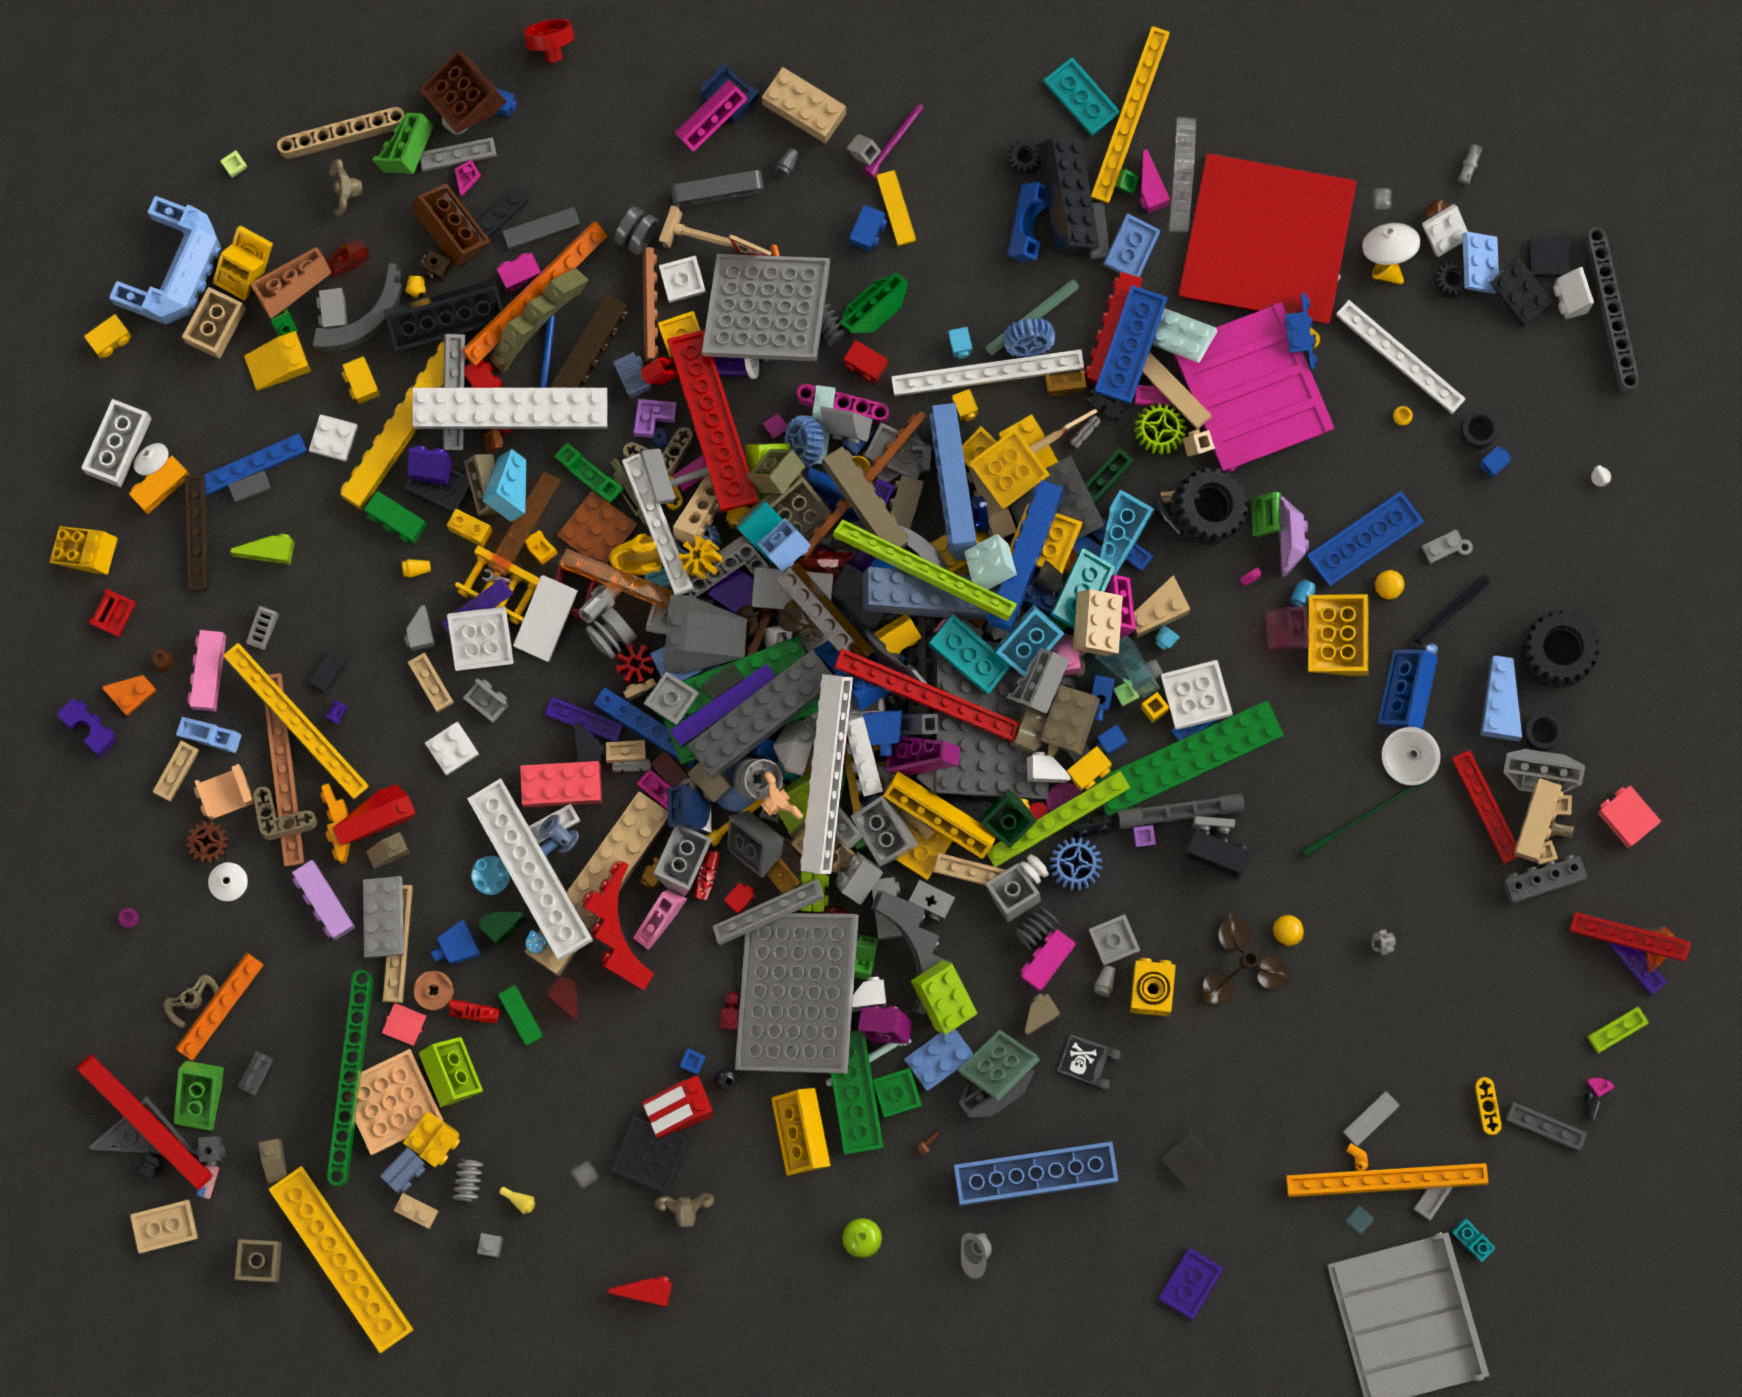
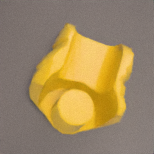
M408 276L405 293H409L413 298H418L421 293L425 295L424 277Z

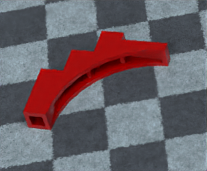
M618 860L617 863L614 862L609 869L610 875L607 880L604 879L598 888L600 889L599 893L591 890L590 893L587 892L582 899L583 905L581 907L601 919L600 922L597 921L591 930L593 938L610 947V950H606L601 958L603 961L601 966L637 988L645 990L654 973L645 967L631 952L620 928L618 894L622 879L629 865Z

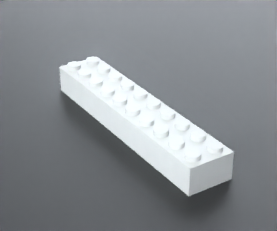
M413 388V428L607 429V388Z

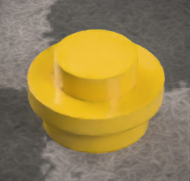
M1405 406L1398 407L1393 413L1394 421L1402 426L1409 424L1413 417L1412 411Z

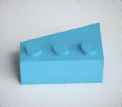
M513 449L497 458L482 499L483 502L510 522L525 514L526 459Z

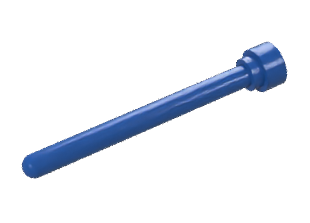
M554 315L547 320L540 388H547L555 322Z

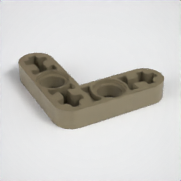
M682 427L678 429L662 453L665 466L668 464L669 467L667 469L668 476L674 473L693 443V434L689 428ZM687 434V435H688V439H687V438H684V439L682 440V439H681V436H685V435ZM630 442L624 446L623 453L625 459L636 455L635 453L629 455L628 451L635 449L636 454L640 453L641 455L643 450L650 449ZM672 449L680 450L677 456L669 454Z
M263 786L254 791L253 797L259 829L264 839L273 840L309 831L316 827L317 819L312 811L307 810L277 818L270 790ZM261 794H265L266 803L264 804L261 800ZM264 810H271V814L268 817L261 816ZM309 817V823H305L306 818ZM286 822H293V827L290 829L283 828ZM266 823H269L272 828L270 833H267Z

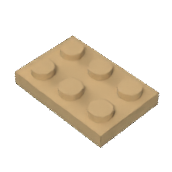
M190 1200L130 1214L139 1254L198 1239Z

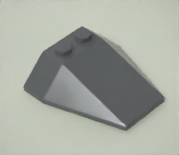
M670 595L665 647V672L688 673L744 658L747 619L691 596Z

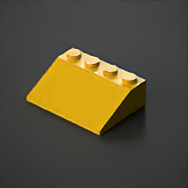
M1368 594L1309 595V672L1368 676Z

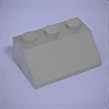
M883 796L851 815L852 820L863 834V839L880 867L904 856L919 846L896 805Z
M683 825L674 827L653 875L668 889L685 896L691 888L712 839Z

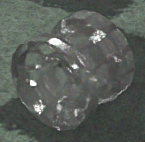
M1377 189L1373 191V196L1375 197L1374 208L1389 209L1392 207V201L1390 200L1392 196L1391 190Z

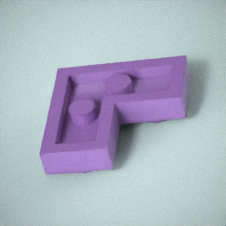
M638 399L634 437L653 438L656 421L675 423L677 402Z

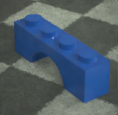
M1039 182L1022 184L1008 251V257L1019 262L1037 260L1040 242L1034 238L1033 225L1038 214L1048 206L1045 185Z

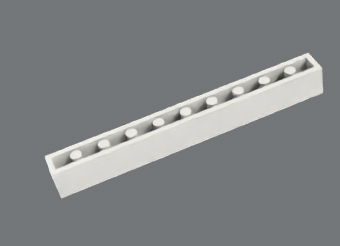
M822 674L814 755L811 763L812 773L809 781L810 791L807 800L808 808L805 819L806 826L803 838L801 871L831 874L853 677Z

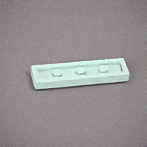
M816 385L812 415L814 419L819 421V424H822L821 430L824 431L823 437L825 438L823 440V454H820V460H817L818 464H821L823 458L827 456L830 434L825 432L820 408L821 406L833 408L836 391L834 387Z

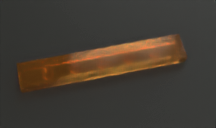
M543 472L525 502V514L514 520L489 562L488 568L506 576L525 544V540L528 539L560 485V479Z
M566 549L559 562L560 567L666 609L669 605L670 595H674V591L569 549Z

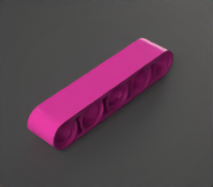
M803 384L798 388V401L802 405L814 407L816 386ZM806 391L810 392L811 396L803 398L801 394ZM835 391L834 409L860 414L873 419L872 423L880 425V423L885 424L888 421L889 410L886 405ZM845 401L848 403V406L841 408L838 406V403ZM859 406L867 408L863 413L858 412L856 409ZM883 411L885 416L878 418L875 413Z

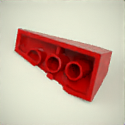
M395 784L376 792L332 829L339 845L343 846L412 820L416 813L408 795Z

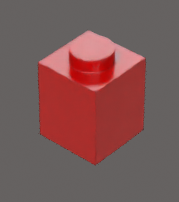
M739 882L724 899V902L733 911L740 914L754 900L755 896L752 894L754 890L746 883L742 885Z

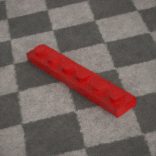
M1469 750L1453 757L1451 760L1503 864L1519 858L1513 855L1517 843L1471 751Z
M1575 912L1570 928L1571 933L1686 962L1691 947L1690 941Z

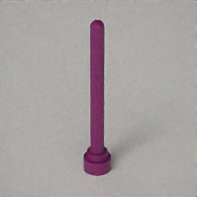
M921 104L916 105L871 165L866 164L862 169L868 177L875 179L879 174L878 170L881 163L923 110Z

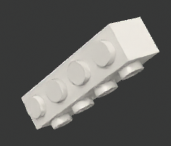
M860 712L849 715L847 727L849 743H846L848 754H853L854 757L851 765L853 772H858L859 780H856L858 791H863L864 796L883 792L863 714Z

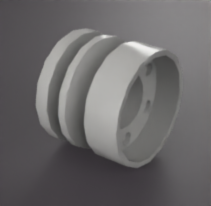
M610 607L601 615L605 622L604 625L595 620L593 623L598 630L595 631L590 625L586 627V630L596 647L613 659L615 654L611 648H614L619 653L621 648L618 642L621 641L628 646L637 639V636L622 617Z
M750 758L743 760L737 765L733 772L732 781L735 790L742 797L763 800L769 795L768 782L764 774L771 772L776 777L775 784L779 790L782 787L783 777L777 764L771 760Z

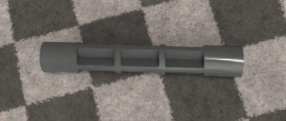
M1242 793L1229 794L1212 799L1198 801L1194 799L1191 802L1165 803L1162 806L1122 809L1118 810V821L1120 829H1128L1159 822L1171 823L1174 820L1195 818V816L1245 812V805Z

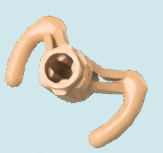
M766 772L764 777L768 782L769 795L761 803L764 810L769 816L772 814L776 815L782 810L792 813L799 820L803 819L802 811L796 806L789 804L788 799L790 797L784 789L780 791L776 788V777L771 772Z

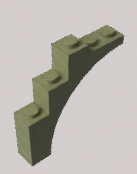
M574 268L551 280L541 296L529 301L521 316L508 322L501 334L502 339L489 361L502 373L505 372L536 331L562 306L581 294L589 279Z

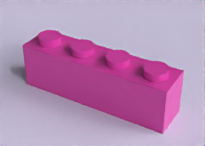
M728 80L675 134L694 152L748 98L736 85Z

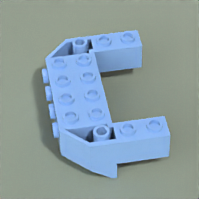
M155 196L148 210L150 218L182 231L184 237L160 290L150 286L147 293L116 281L109 299L113 305L166 325L191 315L193 309L197 308L199 303L198 297L206 288L207 283L205 281L208 275L212 274L214 270L213 263L216 258H219L222 248L207 214L187 204L186 207Z

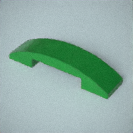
M566 443L554 456L580 481L609 503L623 490L618 483L597 469L569 443Z

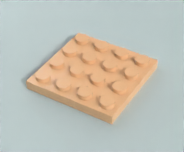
M411 1049L362 1072L355 1122L371 1155L405 1140L426 1110L444 1121ZM352 1076V1077L346 1079V1082H347V1083L353 1082L354 1079H355V1076ZM352 1093L344 1095L347 1103L352 1100Z

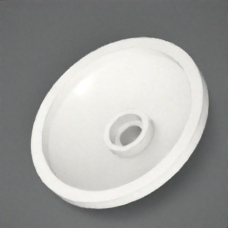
M1402 223L1383 224L1372 229L1365 236L1362 243L1363 253L1369 260L1378 264H1398L1416 254L1420 247V238L1417 231Z
M1404 727L1396 730L1386 739L1382 749V761L1386 771L1393 779L1406 785H1418L1428 781L1436 773L1440 764V751L1436 741L1429 733L1416 727ZM1412 750L1417 752V756L1412 755Z

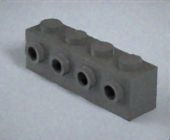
M1569 855L1562 858V862L1555 863V861L1543 864V868L1537 869L1532 867L1526 869L1525 874L1518 875V873H1513L1506 876L1507 879L1503 882V886L1510 905L1585 881L1588 877L1580 856L1574 858V855Z

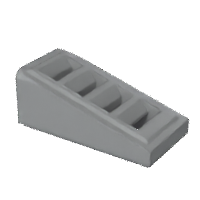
M259 606L246 644L265 650L279 614L276 611ZM263 614L270 616V620L263 618ZM260 622L266 623V624H268V627H264V626H262V625H259V623H260ZM257 629L266 632L265 635L256 632ZM254 636L263 639V642L253 640Z

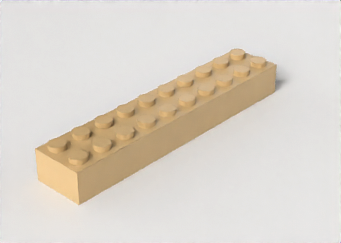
M638 792L567 891V895L589 933L600 918L581 907L584 895L587 892L590 893L591 890L599 893L600 889L598 888L604 879L607 880L610 875L609 869L614 862L617 863L618 860L629 865L621 882V890L668 824V811L641 792ZM540 929L538 934L544 936L543 932ZM549 943L539 954H533L528 949L525 950L528 956L558 977L577 952L575 951L559 961Z

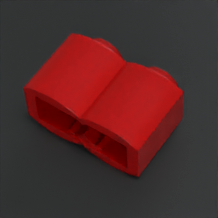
M660 357L640 369L643 381L651 385L655 383L665 385L678 377L673 358L667 360L664 357Z

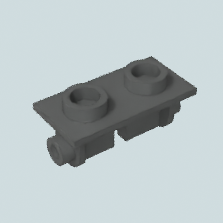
M256 1051L238 1087L256 1095L274 1060Z

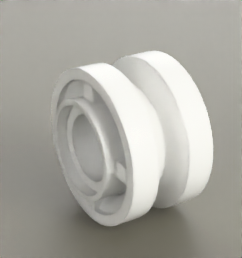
M1030 854L1027 856L1028 862L1022 861L1019 865L1031 882L1038 885L1041 882L1040 877L1045 878L1049 873L1045 865L1036 856L1034 857Z

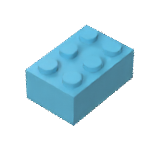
M1032 605L1013 627L1012 632H1008L995 647V651L1025 677L1029 671L1027 667L1041 648L1050 650L1064 635V632L1035 605Z

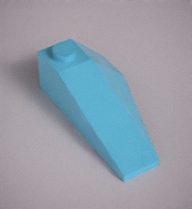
M1122 490L1119 491L1110 507L1100 558L1115 566L1112 575L1117 574L1155 511L1154 508Z

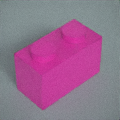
M532 253L521 254L516 260L512 262L506 261L497 268L508 294L529 285L541 273Z

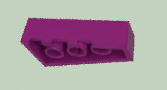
M900 736L899 743L891 744L892 755H887V773L895 775L899 771L908 777L959 766L960 746L945 741Z

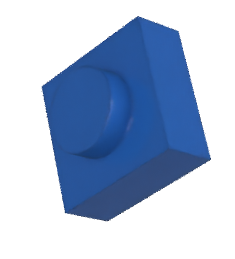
M688 1048L680 1067L698 1075L706 1056Z

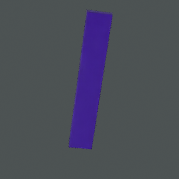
M767 664L672 728L670 732L679 745L683 747L767 685L776 676Z

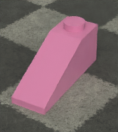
M670 889L663 891L633 938L649 950L676 917L687 899Z

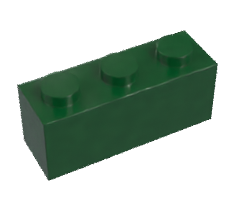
M1121 448L1085 484L1095 506L1133 466L1134 460Z

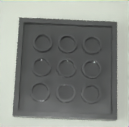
M1071 456L1045 468L1050 476L1043 481L1063 487V497L1057 513L1082 522L1077 539L1105 526ZM1034 488L1009 506L1018 525L1027 503H1033L1034 497L1032 495Z

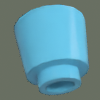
M1162 625L1155 638L1157 640L1155 644L1163 650L1166 648L1170 649L1180 637Z

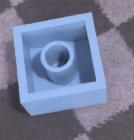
M786 518L757 543L782 572L791 567L794 561L799 556L804 555L811 546Z

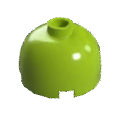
M858 1218L847 1224L843 1230L842 1240L849 1254L858 1258H867L878 1251L881 1246L882 1235L876 1223L870 1219Z

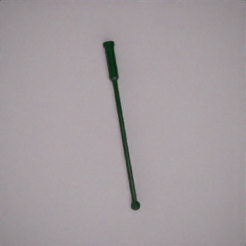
M1424 783L1410 786L1335 833L1327 834L1308 847L1302 848L1301 852L1307 858L1311 853L1331 842L1340 833L1416 787H1422Z

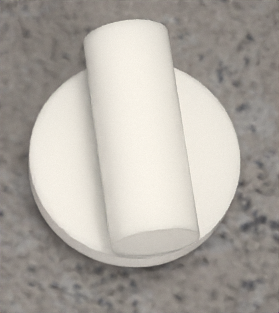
M1601 465L1595 467L1591 474L1592 482L1600 487L1610 483V472L1606 468L1601 467Z

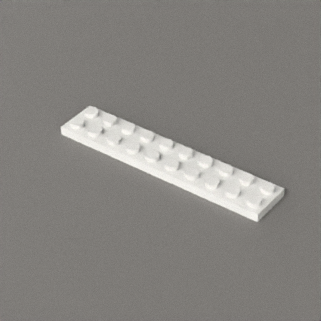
M500 778L467 798L557 959L560 961L593 941L503 780Z

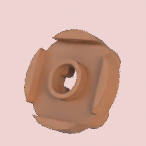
M425 972L415 982V999L425 1009L431 1011L441 1010L452 1000L454 995L453 984L449 977L442 972ZM431 986H433L434 988L436 986L439 987V989L437 990L438 994L436 996L434 994L429 995V988Z

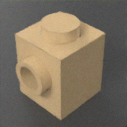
M1199 429L1188 432V437L1182 438L1188 457L1215 449L1209 430L1201 433Z

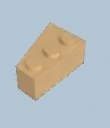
M1174 575L1134 612L1135 630L1133 632L1136 638L1161 628L1162 625L1165 626L1189 615L1190 607Z

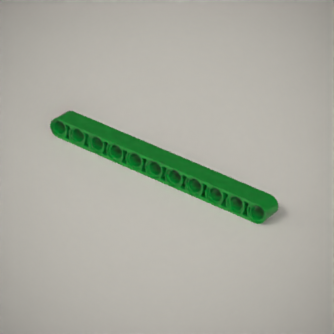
M363 969L356 971L352 978L327 1174L328 1181L337 1187L344 1186L349 1177L373 987L371 974ZM361 975H367L368 979L365 984L358 983ZM363 994L365 1001L357 1004L356 997ZM362 1014V1021L355 1024L353 1022L354 1016ZM354 1034L360 1035V1040L357 1043L351 1042V1037ZM356 1053L358 1057L356 1062L349 1063L348 1058L350 1054ZM349 1073H354V1081L347 1083L346 1076ZM352 1093V1100L345 1103L343 1100L344 1095ZM348 1112L350 1119L343 1123L341 1115ZM342 1132L347 1133V1140L345 1142H339L338 1136ZM339 1152H344L345 1159L342 1162L336 1161V1155ZM341 1172L342 1180L334 1182V1174Z

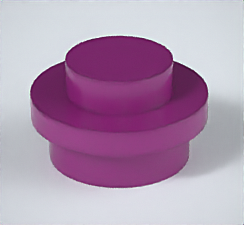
M126 908L120 912L119 922L123 927L132 928L138 923L139 916L135 910Z

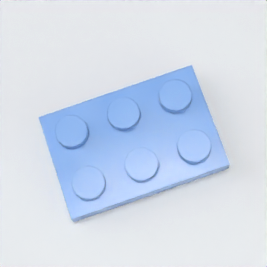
M1473 232L1463 233L1465 289L1496 294L1497 292L1489 284V281L1499 273L1497 237Z

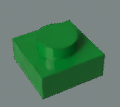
M1121 169L1115 187L1128 194H1134L1139 176L1127 169Z

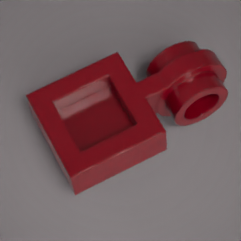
M733 991L726 993V1005H729V1009L721 1008L720 1029L738 1030L740 1010L734 1009V1005L738 1006L739 994H735Z

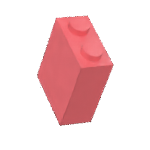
M1631 785L1627 789L1624 787L1620 788L1615 793L1616 798L1612 801L1607 799L1600 805L1601 810L1598 812L1600 817L1628 849L1661 822Z

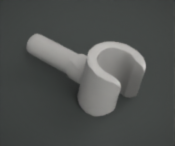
M490 569L484 570V572L491 574L489 578L482 577L486 582L491 583L503 578L505 583H510V579L495 575Z

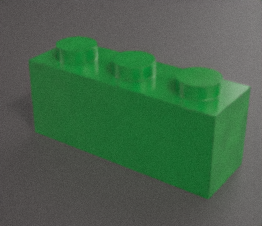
M379 491L374 494L364 509L366 514H368L366 517L374 523L377 521L382 523V527L389 533L396 532L399 534L398 538L407 544L409 541L415 544L427 527L424 520Z

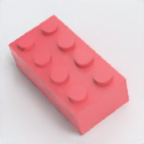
M599 761L520 766L522 805L524 808L567 806L569 804H602L601 767Z

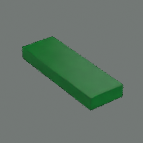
M516 985L498 994L526 1046L544 1037Z

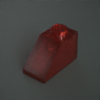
M364 241L346 242L325 261L332 277H336L360 267L371 257Z
M561 976L546 994L577 1022L579 1020L578 990L575 988L577 984L570 977L565 979Z

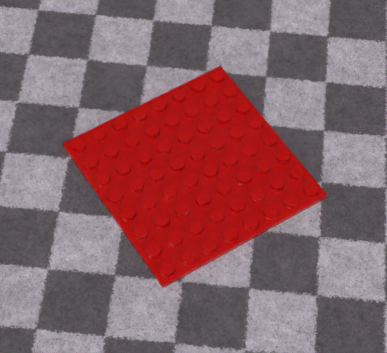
M1207 153L1179 297L1253 311H1261L1282 302L1286 313L1292 314L1302 312L1300 294L1305 293L1306 297H1309L1310 308L1307 310L1308 316L1312 317V322L1329 325L1357 181Z

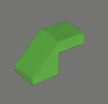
M859 935L856 946L855 978L866 980L871 978L878 938Z

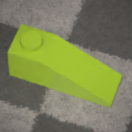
M286 534L272 535L231 548V554L233 557L291 565L294 541Z

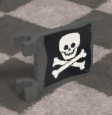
M1071 1034L1057 1072L1108 1090L1111 1082L1100 1078L1107 1057L1119 1061L1121 1051Z

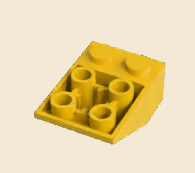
M59 526L49 563L108 575L118 538L104 531Z

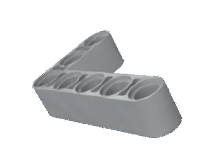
M745 536L739 537L717 552L722 556V562L711 563L718 569L715 575L706 569L707 578L701 580L696 575L692 577L688 573L694 590L682 595L696 598L744 564L754 575L755 567L767 568L771 563Z

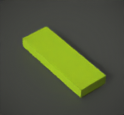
M1638 1006L1592 1033L1587 1038L1598 1054L1649 1024Z

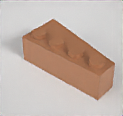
M315 247L250 283L258 301L272 319L331 274V271L323 255Z

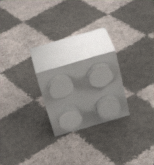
M857 852L856 855H852L849 858L847 868L838 874L835 884L843 894L861 905L883 872L876 863Z

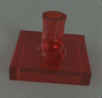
M816 551L802 559V567H822V573L833 574V583H835L834 567H841L852 561L853 552Z

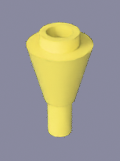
M502 1187L499 1194L510 1199L523 1214L530 1213L535 1206L533 1196L512 1192L505 1187Z

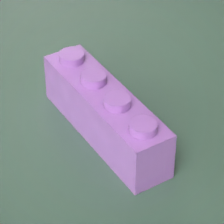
M313 860L292 872L295 876L292 879L298 889L302 887L305 892L302 895L308 905L312 904L315 908L313 914L318 922L323 921L325 925L323 930L328 938L332 936L334 940H337L355 929L354 924Z

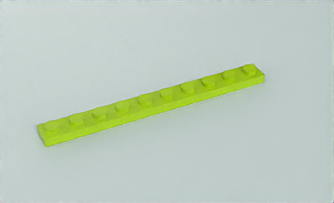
M843 519L833 533V537L1006 621L1010 619L1016 609V603Z

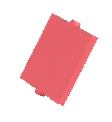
M394 1003L390 1015L386 1017L387 1022L382 1033L414 1046L419 1033H422L421 1028L427 1016Z

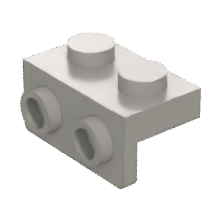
M477 678L474 686L463 699L494 723L508 707L507 698L501 692L495 693L491 690L492 685L485 679L480 681Z

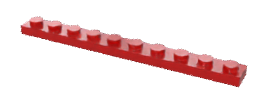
M845 649L839 651L834 665L835 669L1005 740L1014 741L1019 722Z

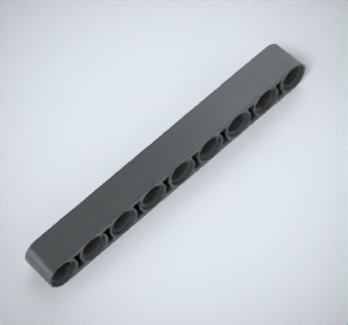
M1593 227L1586 237V246L1619 389L1623 393H1631L1637 387L1639 377L1606 233L1601 227ZM1591 235H1597L1600 240H1593ZM1595 253H1602L1604 258H1597ZM1599 271H1606L1608 276H1601ZM1604 289H1610L1612 295H1607ZM1608 307H1614L1616 313H1611ZM1612 325H1618L1621 331L1613 330ZM1616 343H1622L1625 349H1618ZM1621 361L1627 362L1628 365H1629V367H1628V368L1622 367L1621 364H1620V362H1621ZM1624 380H1631L1633 382V386L1626 385Z

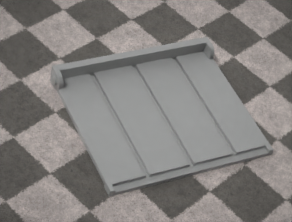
M1436 1233L1430 1238L1327 1265L1364 1397H1412L1472 1380H1484V1377L1489 1376L1449 1233Z

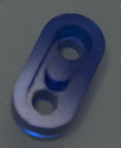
M983 496L973 497L970 503L974 529L980 535L987 533L989 530L987 503Z

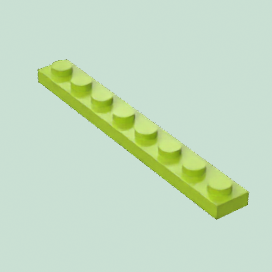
M1121 771L1039 818L1011 848L1000 841L990 848L987 855L994 867H998L1131 788Z

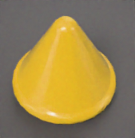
M1377 263L1372 272L1373 279L1395 284L1404 283L1399 264L1383 265Z

